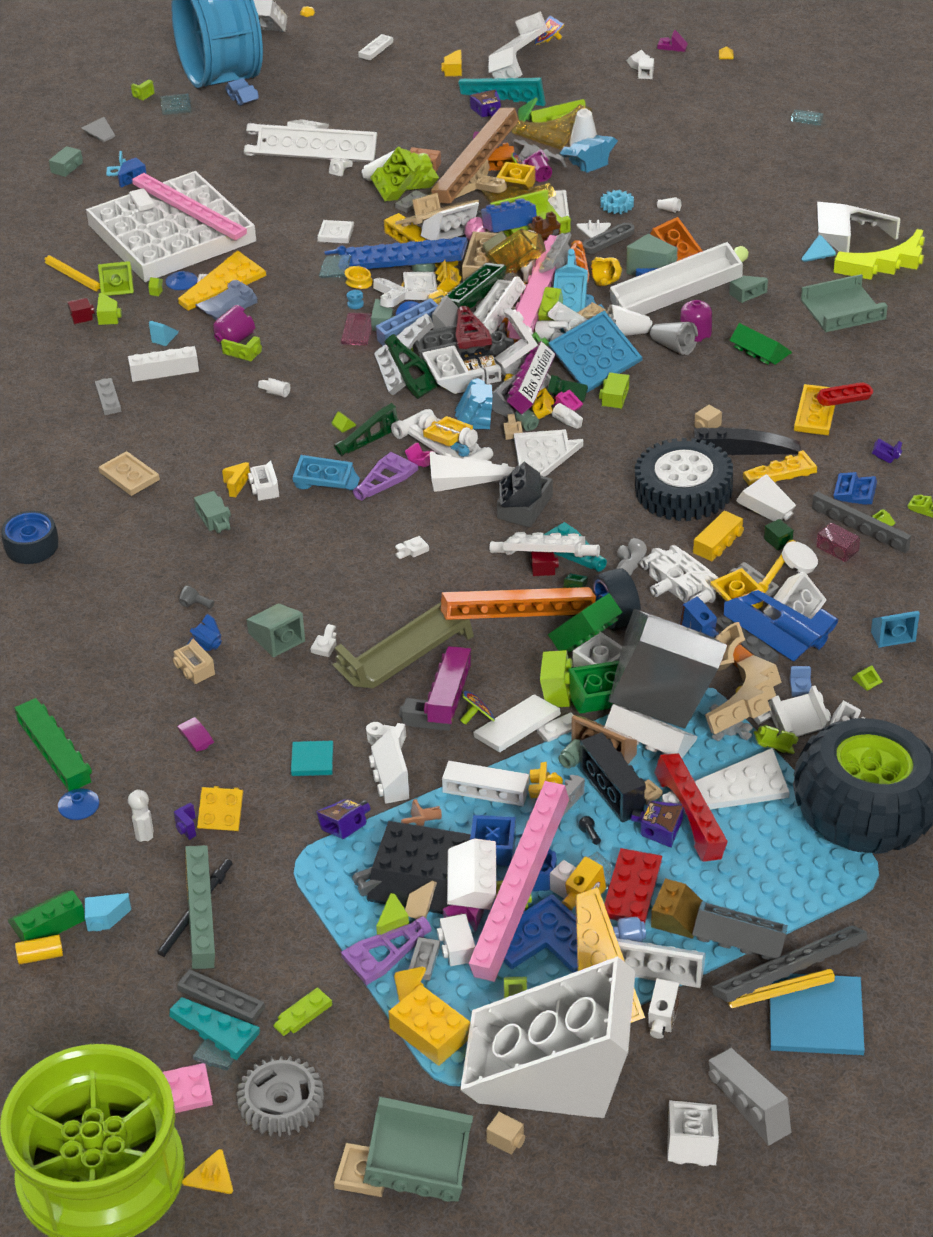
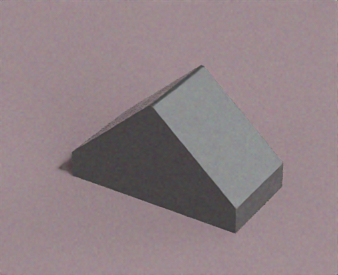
M634 609L626 629L609 702L685 729L718 671L727 645L707 634Z

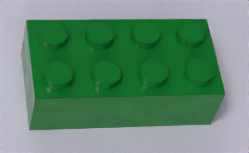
M608 593L550 632L548 636L558 651L567 650L570 653L618 621L617 616L623 612L610 593Z

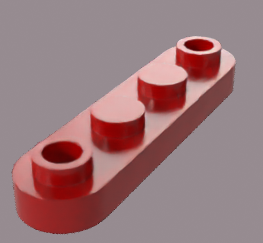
M861 382L821 389L816 398L822 406H832L867 400L873 394V389L867 383Z

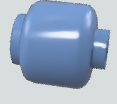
M638 917L620 918L617 921V926L613 927L615 936L618 939H628L636 942H642L643 939H646L644 921L641 922Z

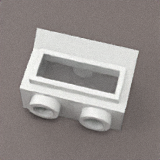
M271 460L266 465L250 468L251 473H248V479L251 484L252 493L257 495L258 501L279 497L278 481Z

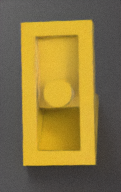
M241 463L222 470L223 481L227 483L230 497L236 498L247 482L248 473H250L249 463Z

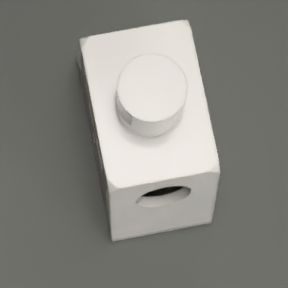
M656 979L648 1014L649 1027L651 1028L650 1035L654 1038H663L665 1031H672L679 1007V983Z

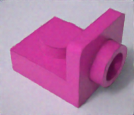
M569 389L565 393L560 392L555 397L556 401L553 407L561 403L567 408L577 411L582 407L583 403Z

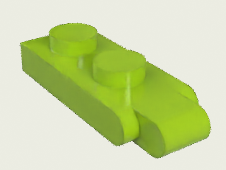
M316 988L281 1013L278 1021L274 1024V1028L283 1036L290 1031L295 1033L331 1007L332 1000L319 988Z

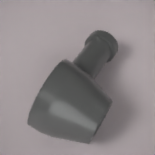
M184 586L179 597L180 604L185 607H189L197 602L211 609L215 603L214 600L200 596L190 586Z

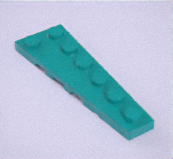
M541 78L460 79L458 81L460 92L464 95L496 89L500 100L508 99L513 100V102L519 103V101L528 103L537 98L538 100L535 105L545 106L546 104Z

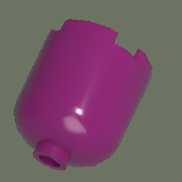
M692 300L685 303L681 309L680 322H691L696 325L698 336H695V342H701L702 339L707 337L710 338L712 335L711 307L706 302L700 300Z
M235 305L214 322V337L219 343L223 339L239 343L254 333L253 330L256 328L254 321L250 315L246 316L243 312L245 310L243 307Z

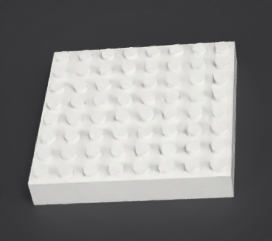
M196 171L162 183L247 229L246 235L234 240L148 192L147 194L154 203V208L139 211L130 194L86 209L89 226L124 262L130 261L132 270L144 282L149 281L150 277L158 278L256 241L255 225Z

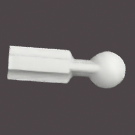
M134 790L128 797V804L132 808L135 837L140 842L149 841L153 838L154 832L151 813L148 810L149 797L143 790Z

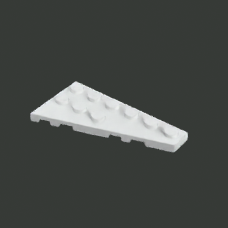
M773 748L695 781L710 810L789 798V789ZM673 791L662 795V802L681 804Z

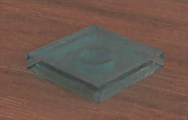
M189 94L160 97L163 115L191 112Z

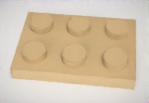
M127 451L99 466V472L131 496L160 480L158 473Z

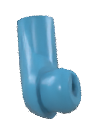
M459 442L451 446V449L457 451L461 457H466L470 453L469 447Z

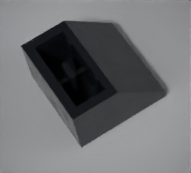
M524 461L520 466H516L508 476L503 477L499 482L500 506L503 508L529 507L542 496L540 472Z

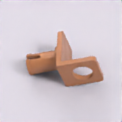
M413 799L412 817L402 819L401 823H415L417 826L424 827L425 821L440 820L442 812L439 806L422 809L417 799Z

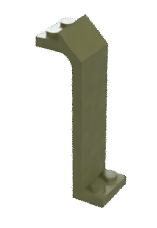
M440 602L357 658L342 644L335 647L337 662L333 666L354 687L374 688L456 633L459 636L463 635L467 640L474 637L470 619L446 620L441 612Z

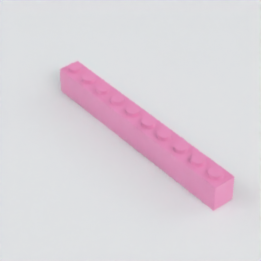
M549 235L548 240L544 241L543 249L540 250L539 258L536 259L535 267L533 266L532 273L528 277V283L525 284L524 293H521L520 302H517L516 311H519L524 318L522 322L526 326L528 325L532 331L539 319L538 313L545 287H552L554 284L555 270L557 269L555 266L551 270L543 273L539 272L541 263L545 260L546 254L550 251L552 244L556 240L557 236ZM509 321L507 330L510 331L509 338L520 340V336Z
M547 781L543 784L469 961L473 976L492 982H495L569 802L565 785Z

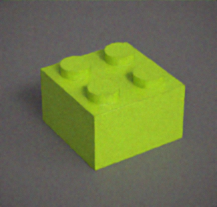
M567 650L543 652L540 682L544 700L556 707H570L571 702L570 675L568 670L572 668V659L568 658Z

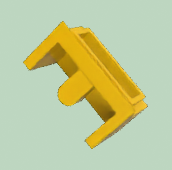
M445 259L435 273L438 275L437 280L441 282L437 290L442 289L444 292L447 291L449 293L460 284L461 276L459 275V270L450 264L448 265Z

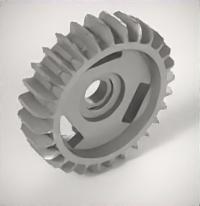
M280 1056V1059L276 1061L271 1057L268 1063L262 1060L261 1066L254 1064V1071L247 1070V1076H242V1083L238 1085L237 1100L242 1118L245 1119L247 1125L252 1124L253 1130L259 1128L261 1134L266 1130L269 1131L270 1137L273 1132H278L280 1137L282 1132L286 1131L290 1136L293 1129L299 1133V1127L302 1125L307 1128V1121L314 1122V1115L318 1116L320 1108L323 1107L324 1092L319 1073H315L314 1067L309 1068L307 1062L301 1064L299 1058L295 1062L292 1061L291 1056H289L288 1060H283V1057ZM300 1084H305L309 1089V1097L305 1100H302ZM278 1096L287 1097V1100L283 1103L275 1101Z

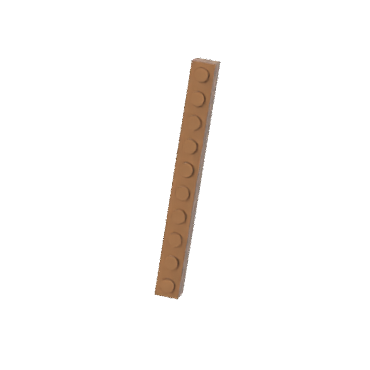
M499 108L435 184L431 192L432 194H438L439 203H452L518 123L519 119L515 108Z

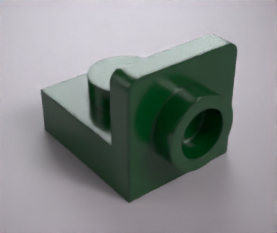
M570 573L564 579L563 588L585 587L588 582V576Z

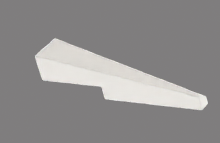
M433 451L430 452L431 479L434 492L498 481L508 476L515 468L509 467L505 463L497 465L487 460L469 457L461 459L452 457L451 454L444 456L438 455Z

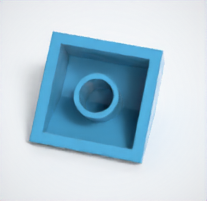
M919 611L873 618L871 633L878 647L915 642L920 615Z

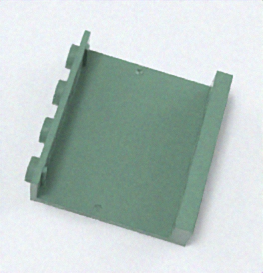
M862 274L802 287L801 301L825 332L886 319L887 304L885 302L876 304L862 287Z

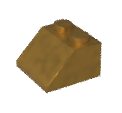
M665 879L652 908L651 927L693 939L694 926L703 900L687 884Z

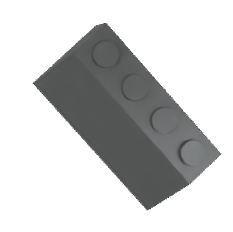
M457 325L429 330L420 341H415L413 351L425 361L422 352L455 346L461 357V352L468 351L471 354L475 353L478 348L484 347L477 346L470 347L469 349H459L456 342ZM470 330V331H464V333H471V332H478V331H477V330Z
M702 901L692 935L697 936L696 939L702 942L712 940L718 942V945L721 947L731 948L733 946L740 948L742 953L750 955L753 952L762 955V958L772 961L781 956L788 925Z

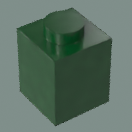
M778 519L765 525L764 540L779 551L786 546L789 540H793L794 530Z

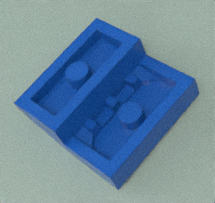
M857 472L839 473L833 495L834 499L865 505L872 504L877 485L876 476L858 478Z

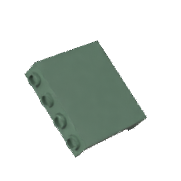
M379 1097L363 1183L374 1187L391 1188L398 1192H411L423 1197L440 1198L447 1202H458L463 1187L461 1185L473 1116Z

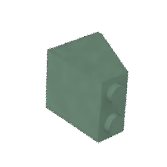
M650 234L643 236L627 246L626 273L636 276V268H661L677 262V247Z
M278 603L246 619L248 633L272 657L305 642L303 613Z

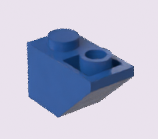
M136 157L122 163L118 172L120 187L133 183V178L143 173L146 174L145 164Z

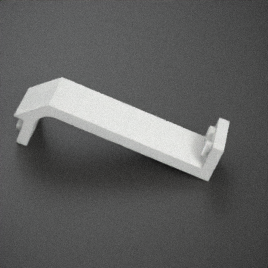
M541 11L515 21L520 35L489 55V73H492L493 78H517L523 75L516 59V52L548 30Z

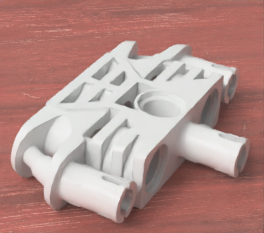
M672 545L667 551L653 548L651 554L645 556L639 562L644 570L649 568V576L658 582L650 587V591L655 597L669 590L684 603L697 596L704 603H713L715 601L717 591L710 585V582L718 579V577L679 547Z

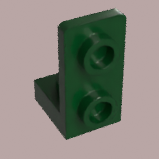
M551 375L548 392L552 396H557L560 392L565 393L570 389L581 402L585 401L588 390L587 385L562 380L558 376Z

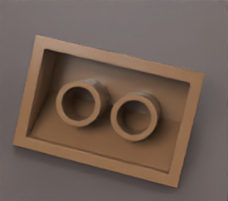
M572 716L571 742L574 739L584 740L602 732L607 739L612 741L615 749L622 753L624 760L628 764L636 756V739L585 717Z

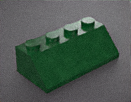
M485 263L445 296H448L458 308L461 306L474 307L477 301L486 297L497 280H504L507 267L502 264Z

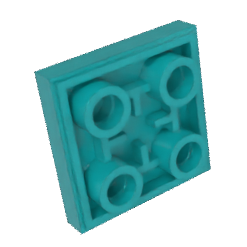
M333 741L293 742L291 775H333Z

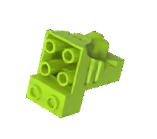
M397 147L382 167H378L370 178L384 201L398 200L405 190L431 188L439 179V176L433 169L428 154L421 153L418 155Z

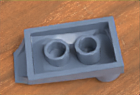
M233 280L228 284L227 290L196 304V306L217 320L235 305L245 309L256 304L257 297L247 285L239 280Z

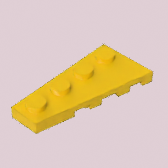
M802 450L798 452L797 456H786L785 460L781 462L775 460L770 462V466L761 465L743 472V479L749 486L766 474L774 482L784 479L790 480L794 477L809 476L810 474L817 473V466L805 451Z

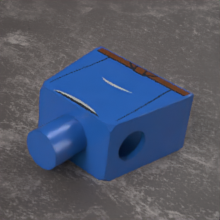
M698 596L683 604L680 625L707 634L713 638L719 634L715 630L716 616Z

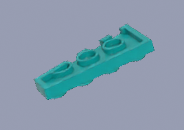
M183 997L174 1004L169 1013V1017L187 1029L198 1031L199 1036L204 1040L210 1039L213 1041L215 1047L219 1050L230 1052V1057L235 1060L242 1055L258 1037L260 1027Z

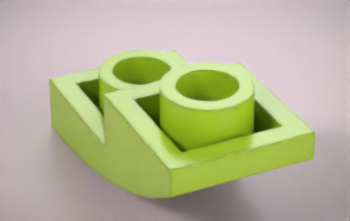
M914 495L908 504V509L933 517L932 497Z

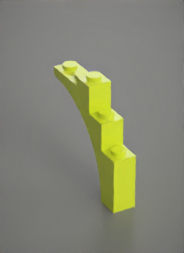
M917 229L914 235L906 242L888 250L871 253L839 251L835 258L834 273L848 276L862 274L864 279L872 280L873 275H876L877 272L894 275L900 267L917 270L919 264L922 265L924 260L921 248L925 242L923 230Z

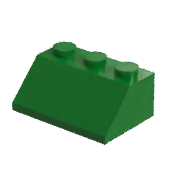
M741 323L738 324L729 340L734 343L733 347L740 351L745 349L748 355L754 358L759 356L761 357L760 361L768 365L770 362L776 365L792 353L791 350L779 342Z
M618 661L569 668L571 700L579 714L612 708L614 703L609 702Z
M70 890L8 919V922L23 942L57 935L85 921V913L82 902L74 891Z

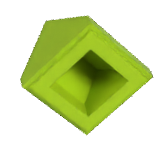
M339 411L332 421V425L342 433L356 426V423Z

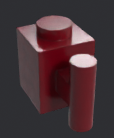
M87 298L67 302L74 324L93 320L92 314H95L93 304H89Z
M531 551L533 576L555 575V568H559L558 557L554 556V552Z

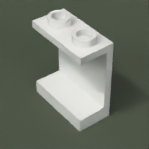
M812 686L806 695L783 701L780 700L779 696H775L769 701L771 709L769 712L776 728L779 730V734L783 730L794 733L795 736L799 737L820 731L828 726L831 721V714L825 708L823 696L818 692L816 686Z

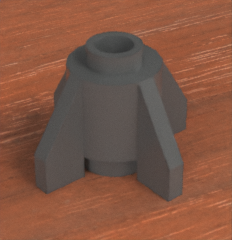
M501 323L499 331L491 334V354L499 355L514 344V340L507 338L505 335V323Z

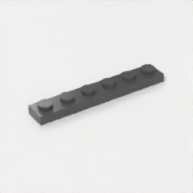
M818 491L813 495L812 509L825 514L904 553L909 550L911 535Z

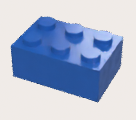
M524 198L516 199L512 203L509 201L501 202V205L498 206L494 204L487 205L486 208L481 209L483 228L493 233L527 226L532 223L533 217L537 216L536 205L526 201Z

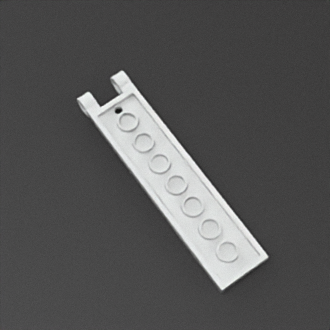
M247 124L246 133L251 135L258 134L257 146H244V154L248 156L267 155L326 160L343 158L356 162H373L375 160L377 132Z

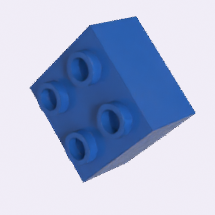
M473 815L470 840L496 841L497 866H510L513 859L516 839V817Z

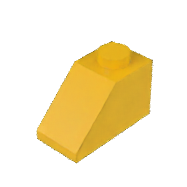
M457 50L444 57L442 71H445V76H462L461 50Z

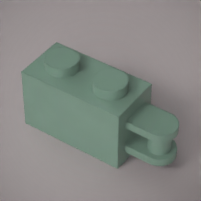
M214 491L194 497L196 512L209 531L215 529L219 534L222 530H230L229 517H231L229 508L224 506L221 497H218Z

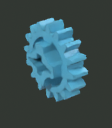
M607 191V194H603V197H601V208L604 211L608 210V213L613 212V214L619 212L622 214L623 211L627 213L628 210H632V207H634V197L631 196V193L627 194V191Z

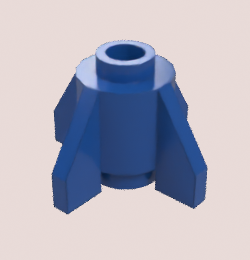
M206 614L202 620L205 625L200 623L196 628H191L190 632L195 637V641L205 651L216 650L222 642L220 640L221 634L215 619L211 615Z

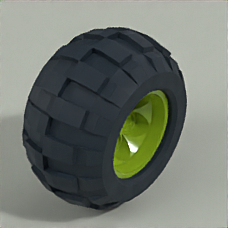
M852 718L824 727L816 736L813 735L801 751L795 766L793 782L797 806H800L803 817L812 829L821 833L824 839L855 852L882 854L888 853L891 850H901L915 843L922 834L925 835L933 826V752L923 740L917 738L911 731L883 720Z

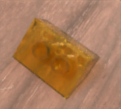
M519 229L485 254L493 264L506 265L505 274L513 275L522 267L529 265V262L541 257V254L546 252V248L541 234Z

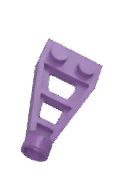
M390 452L380 459L364 481L354 488L353 494L362 501L366 497L375 495L406 480L418 470V465ZM387 469L396 473V475L389 478L382 475L381 472ZM376 479L382 483L374 485L370 482Z
M422 916L411 924L393 929L382 935L379 934L361 940L343 950L341 956L367 986L385 975L416 945L418 937L424 938V935L431 932L432 929L428 920ZM404 936L408 942L397 949L391 943V940ZM378 946H385L390 951V954L383 961L377 962L369 951Z

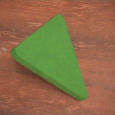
M537 98L519 108V126L522 127L526 119L528 121L531 120L530 112L536 104Z

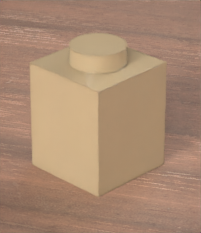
M707 405L695 413V428H718L721 426L722 411L713 406Z
M498 1112L487 1128V1143L511 1155L516 1148H520L524 1143V1124Z

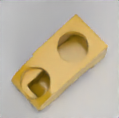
M546 388L539 391L532 405L538 419H542L553 412L551 405L554 404V399Z

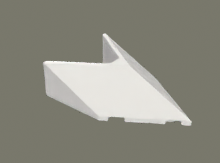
M817 202L818 235H822L838 251L849 252L851 238L850 217L851 220L858 221L861 225L864 222H871L872 226L877 225L892 238L898 239L900 218L850 205Z

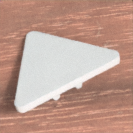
M589 220L588 223L577 224V227L589 238L605 232L611 226V223H599V220H597V223H591V220Z

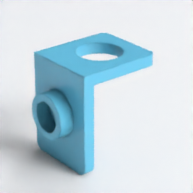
M122 151L119 152L120 166L107 167V176L118 175V172L112 173L110 171L113 169L120 170L122 163L126 161V158L123 159Z

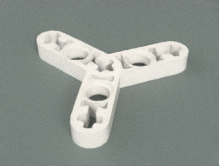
M375 278L373 281V288L384 293L380 299V305L383 307H394L405 299L428 300V295L437 291V289L402 287L383 278Z

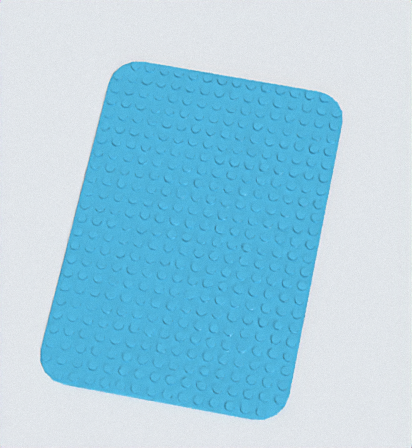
M709 687L685 729L667 723L698 736L695 743L682 758L694 781L771 749V747H762L757 743L753 733L757 730L754 727L749 731L752 736L748 740L741 738L738 733L733 736L724 735L720 741L713 739V733L710 731L705 714L710 712L709 708L712 705L717 704L721 706L728 700L717 692L716 689ZM609 714L594 721L605 726ZM746 719L741 721L743 723H749ZM572 732L488 766L489 768L529 774V785H532L530 770L540 769L541 762H547V772L550 775L556 772L557 775L562 777L563 785H565V780H570V775H578L584 778L585 793L562 817L549 848L556 853L557 865L565 860L577 867L585 856L602 865L606 890L601 894V897L605 903L620 848L662 855V864L645 923L646 939H643L642 943H652L705 953L703 975L745 955V953L740 952V948L733 946L731 948L721 947L718 945V942L712 940L702 942L696 939L697 936L691 939L652 928V908L665 879L687 884L706 903L788 925L786 933L788 934L862 898L874 888L879 878L878 862L872 853L855 852L835 845L824 839L821 833L813 830L807 823L800 806H797L794 794L795 770L774 748L775 756L789 789V798L711 809L728 843L721 860L705 862L701 861L694 848V836L686 813H684L682 824L672 848L643 837L641 835V823L631 821V819L622 823L580 770V762L571 768L562 766L559 762L560 752L571 743ZM639 742L637 754L628 765H632L639 778H642L644 781L649 779L663 791L662 795L671 792L672 790L669 787H662L654 773L659 757L664 752L657 750V752L650 751L645 748V744ZM442 786L415 799H417L422 809L439 806L441 809L442 818L440 820L425 821L424 827L471 834L473 815L516 817L515 854L527 825L526 822L529 820L538 798L531 799L528 791L524 806L443 793ZM662 796L654 801L662 802ZM413 799L366 819V825L345 839L329 835L308 845L295 861L294 877L298 888L342 951L361 940L377 935L376 925L386 904L368 902L367 896L360 895L357 889L358 886L354 884L352 876L357 872L372 867L388 821L401 823L402 819L412 817ZM644 804V811H646L648 806ZM590 816L594 819V829L601 839L598 845L593 844L588 834L579 829L578 822L582 817ZM496 865V881L504 880L509 866ZM551 890L532 891V903H528V909L551 894L561 902L565 898ZM575 906V907L573 908V910L571 911V912H572L573 914H575V915H576V906ZM491 909L484 910L476 932L469 924L475 947ZM428 912L426 919L432 931L424 935V938L438 940L437 928H440V919L444 918L443 914ZM409 917V924L417 919ZM610 919L612 927H616L617 921ZM404 936L391 940V943L397 949L408 942ZM440 941V949L430 981L421 980L426 989L471 1022L472 1010L504 999V977H527V990L572 974V972L551 951L545 948L512 970L503 962L495 982L474 977L469 963L450 967L448 958L443 957L442 945L444 944L443 941ZM416 945L385 975L366 986L388 1019V1011L399 1003L394 975L396 972L409 969ZM378 946L371 949L369 953L377 962H381L390 954V951L385 946ZM635 977L634 988L640 1005L652 1000L655 980ZM403 1039L422 1069L434 1080L449 1086H461L468 1041L438 1066Z

